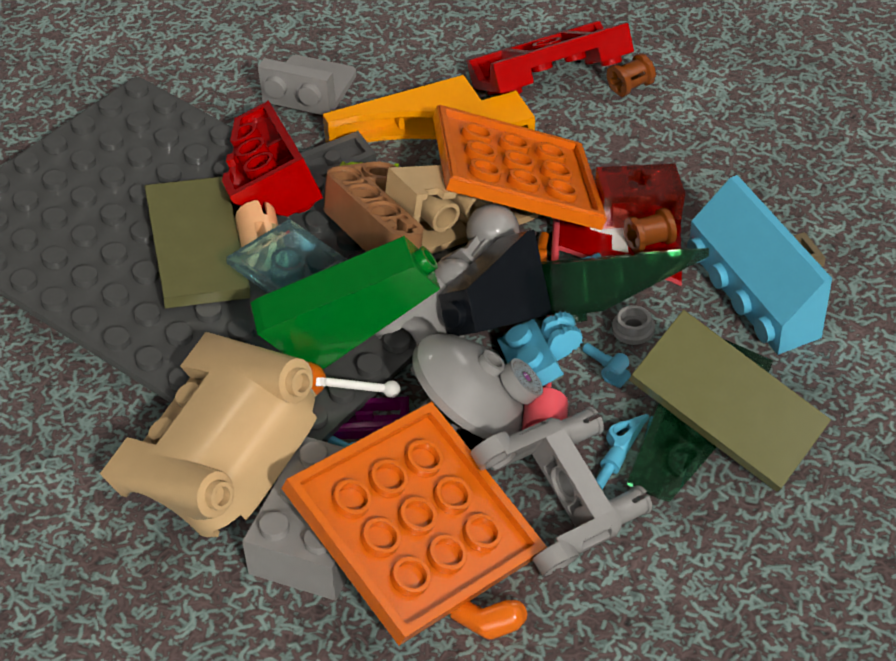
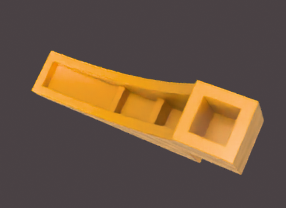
M461 75L324 113L323 124L326 143L359 131L367 143L397 139L437 140L433 122V115L437 105L451 107L535 130V116L517 91L481 100L466 77Z

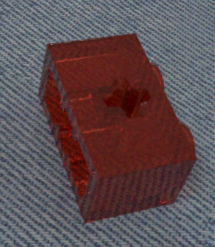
M675 163L596 167L595 184L607 217L603 229L624 228V220L626 218L634 216L637 219L652 216L660 208H667L673 215L676 225H681L685 191Z

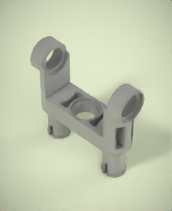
M587 407L583 411L563 420L548 418L510 436L506 431L500 432L482 441L470 453L481 471L489 468L496 471L532 454L576 528L556 537L557 543L544 549L533 558V562L542 577L551 575L555 569L568 566L581 553L617 536L621 525L641 515H646L652 510L650 496L638 501L637 497L647 492L639 485L608 500L575 447V444L592 436H597L604 430L601 416L589 421V418L598 413L593 407Z

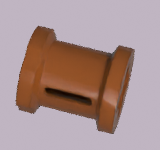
M639 53L633 56L632 61L622 66L616 64L609 67L606 76L611 90L622 98L629 95L631 89L642 84L648 86L654 83L656 71L653 62L647 55Z
M667 208L657 209L655 215L641 219L631 216L624 220L623 231L625 240L633 253L643 252L645 246L663 242L668 245L676 241V223L673 215Z

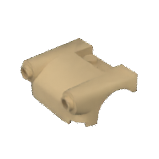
M205 332L180 365L190 377L189 380L179 388L174 400L166 411L150 427L146 438L140 441L127 437L100 472V475L121 496L127 498L130 492L145 495L175 512L198 532L200 536L218 537L220 533L218 529L229 525L240 515L247 520L264 499L314 425L317 417L313 413V407L317 395L311 389L313 385L312 369L304 359Z

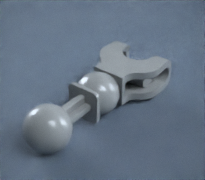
M486 204L476 209L467 222L466 234L469 241L465 248H459L442 257L437 263L438 269L435 270L440 290L374 335L381 339L384 334L393 333L403 328L412 335L417 346L428 335L447 334L442 318L439 294L500 237L519 233V223L513 212L499 204ZM412 365L411 372L417 378L414 371V367Z

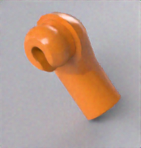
M504 600L485 608H481L469 601L453 611L450 618L484 639L492 640L518 630L527 620V609L518 600Z

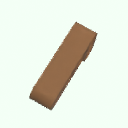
M377 161L341 165L327 170L323 210L366 252L403 236L416 247L420 248L422 246L423 226L385 193L388 168L396 167L387 162Z

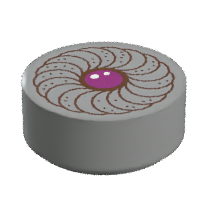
M512 359L500 373L503 387L519 403L528 405L543 393L542 383L537 374L528 364L520 359Z

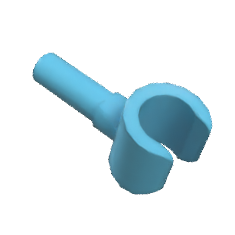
M586 343L583 346L582 351L604 367L601 370L604 381L621 388L631 377V373L626 370L629 366L627 355L617 353L612 357L590 343Z

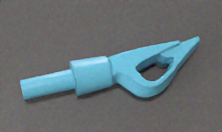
M648 414L621 421L609 428L606 439L611 448L601 460L600 466L602 469L595 479L602 490L612 473L617 474L643 425L648 421ZM627 431V432H626L625 434H623L622 436H618V435H617V434H619V433H621V432Z

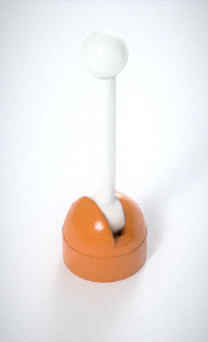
M308 362L313 374L311 389L316 395L320 394L325 386L382 392L389 398H395L400 393V385L394 380L381 384L328 378L322 367L316 363Z

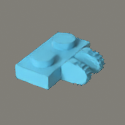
M560 311L555 313L554 316L551 315L545 318L541 328L534 318L524 324L512 327L504 336L498 338L497 341L507 363L514 358L524 361L537 374L543 387L564 375L557 361L572 353V350H577L578 347H581L580 344L583 343V336L580 329L575 326L576 323L570 313H566V311Z

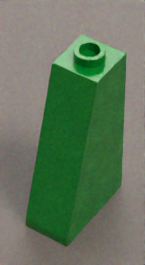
M405 236L252 301L250 304L257 334L280 352L304 359L307 362L316 363L325 369L439 291L440 286L435 274V270L438 269L437 262L426 247L421 246L418 248Z

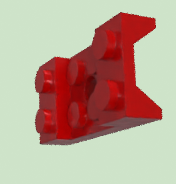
M593 21L466 61L473 89L487 91L488 95L499 93L502 95L512 91H517L520 94L523 92V86L534 83L532 72H540L552 68L553 61L564 58L565 62L581 59L585 60V64L600 62L601 66H609L622 62V55L634 52L627 22L604 29L600 21Z

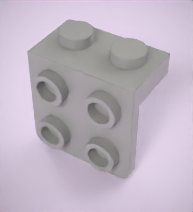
M292 55L286 62L264 58L258 66L262 101L264 103L269 100L273 105L320 115L335 111L357 77L356 68L353 66L301 55Z

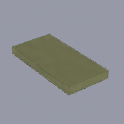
M222 177L145 185L146 201L165 309L250 298V285L233 207L222 182Z
M684 309L629 378V381L777 492L784 486L831 421L829 417Z

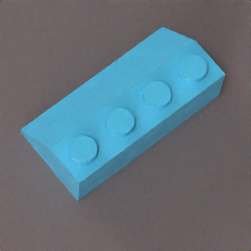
M738 175L730 177L691 221L690 240L687 242L690 258L695 263L700 262L709 273L714 287L717 289L722 288L731 299L736 313L740 316L744 315L754 326L758 339L762 343H768L777 355L822 338L832 277Z

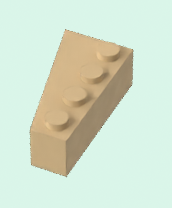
M441 165L388 168L385 193L423 226L422 246L426 247L431 254L469 242L466 227L471 214L483 205L497 204L447 191ZM505 206L513 212L519 225L527 223L539 215Z

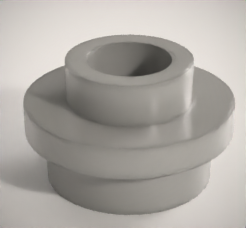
M637 305L623 307L615 316L612 322V332L623 343L630 345L643 344L653 337L655 322L647 309Z

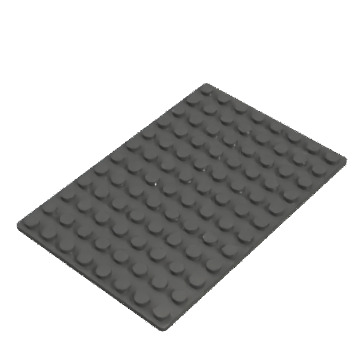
M141 77L131 78L0 167V295L170 403L174 400L179 388L186 384L190 378L180 365L205 332L280 352L257 334L250 303L263 295L344 262L349 255L364 249L324 212L326 178L310 170L323 198L315 202L313 207L305 212L294 213L288 217L276 214L288 260L287 269L282 273L276 274L271 273V268L266 272L256 271L253 267L246 269L250 285V298L165 309L146 201L145 185L223 177V173L229 171L226 157L227 154L233 151V146L230 142L233 127ZM231 200L235 217L236 212L242 205L234 204ZM452 247L432 255L438 263L442 257L457 249ZM403 328L393 333L384 334L381 339L373 335L323 370L328 378L385 384L387 381L394 379L412 362L416 342L412 335ZM325 386L322 392L315 397L313 413L317 419L306 437L326 442L344 423H347L356 412L362 409L370 398H373L379 392Z

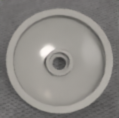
M453 334L428 335L418 343L412 356L415 374L426 394L447 417L465 430L483 439H487L500 432L506 431L510 436L522 431L524 404L513 399L503 387L500 373L504 370L506 364L499 355L477 342Z

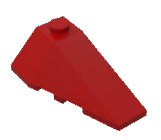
M269 100L234 118L230 138L233 151L227 154L226 157L229 171L223 173L222 177L225 189L234 204L244 205L247 202L258 200L262 210L265 211L264 203L268 202L274 207L276 214L288 217L294 213H302L309 210L315 202L323 198L306 162Z

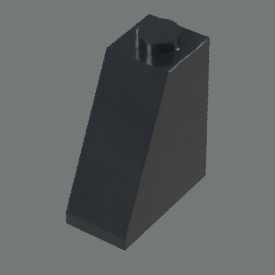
M534 230L500 237L439 294L442 318L447 334L457 336L473 334L552 314Z

